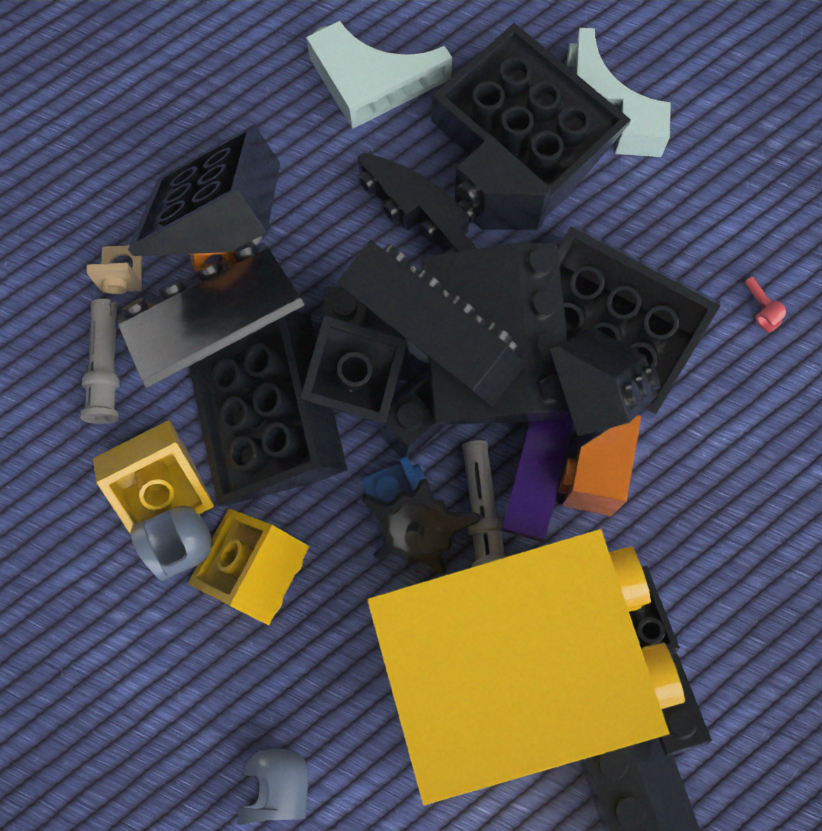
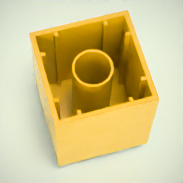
M601 529L367 599L423 806L669 735L661 709L685 702L682 685L666 644L663 642L641 648L629 612L641 609V606L651 603L649 589L637 554L632 546L609 552Z

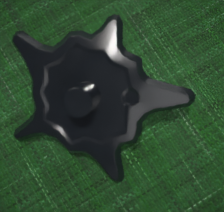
M421 479L412 493L407 491L399 492L391 502L380 501L369 494L364 495L362 498L363 503L379 521L381 533L384 536V544L373 554L375 559L397 554L410 562L423 561L439 573H446L447 567L443 561L442 553L451 549L454 533L478 523L481 519V516L476 512L460 513L449 511L444 501L434 499L431 496L430 485L427 479Z

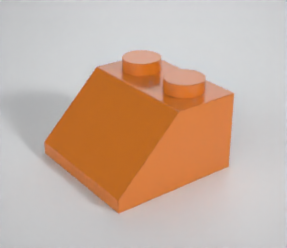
M637 415L630 423L608 429L583 445L574 459H567L565 468H562L557 489L558 493L564 494L562 506L612 516L627 502L641 421L640 415Z

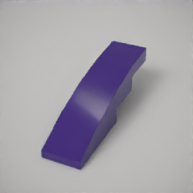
M571 413L557 421L528 423L501 531L540 542L545 541L573 425Z

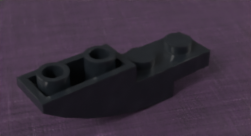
M362 153L357 157L359 166L357 178L359 183L369 195L373 193L377 195L382 201L381 207L384 213L393 223L399 221L406 231L418 224L423 236L431 243L436 241L443 249V254L477 249L465 235L468 233L469 215L437 185L409 168L388 159L367 153Z
M646 565L642 567L649 589L651 603L643 605L641 609L631 611L629 614L641 648L663 642L666 644L675 664L685 698L684 703L661 709L669 735L658 738L665 757L708 745L712 739L677 654L680 647Z

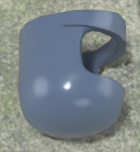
M178 506L146 521L137 522L132 526L130 533L132 544L138 556L162 582L202 563L209 556L212 546L211 535L204 519L197 511L187 506Z
M280 748L265 749L254 753L244 766L243 776H256L258 778V799L254 805L238 807L237 824L244 825L265 820L306 819L308 767L303 757L294 751Z

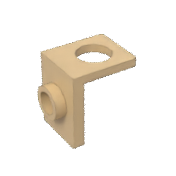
M130 245L102 247L101 264L87 265L88 276L102 293L123 294L132 291H142V256H133L128 250ZM125 255L132 259L133 266L131 268L128 263L112 262L118 256Z

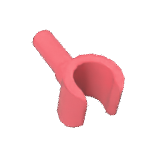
M750 277L745 281V284L762 308L755 317L756 321L764 331L770 333L782 323V319L786 314L785 306L779 301H771L755 278Z

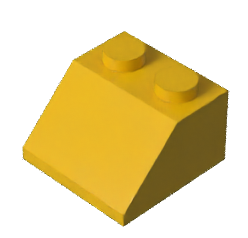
M170 420L93 458L96 483L129 533H131V528L135 523L142 520L146 521L178 506L191 507L199 514L214 507L189 452Z
M228 508L211 539L212 546L209 556L197 565L188 584L270 625L275 613L278 612L283 603V597L295 574L301 569L303 559L310 546L272 524Z

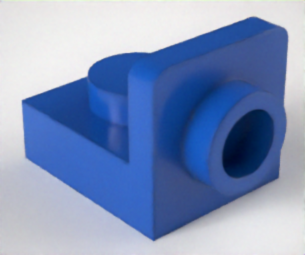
M408 456L399 458V464L362 478L361 482L366 494L383 502H391L399 492L407 491L412 493L419 481L426 478L419 463L412 466Z

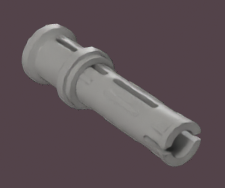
M109 299L93 300L90 306L88 372L82 377V386L86 388L85 409L81 410L80 419L92 424H110L117 422L119 419V413L115 410V390L120 387V379L115 374L114 366L118 304L111 302Z
M483 440L470 441L461 445L464 454L471 512H476L481 516L478 523L467 527L468 535L473 538L475 561L472 563V567L505 558L503 531H501L503 522L501 518L497 517L488 443ZM478 469H479V476H480V483H481V490H482V499H481V492H480Z

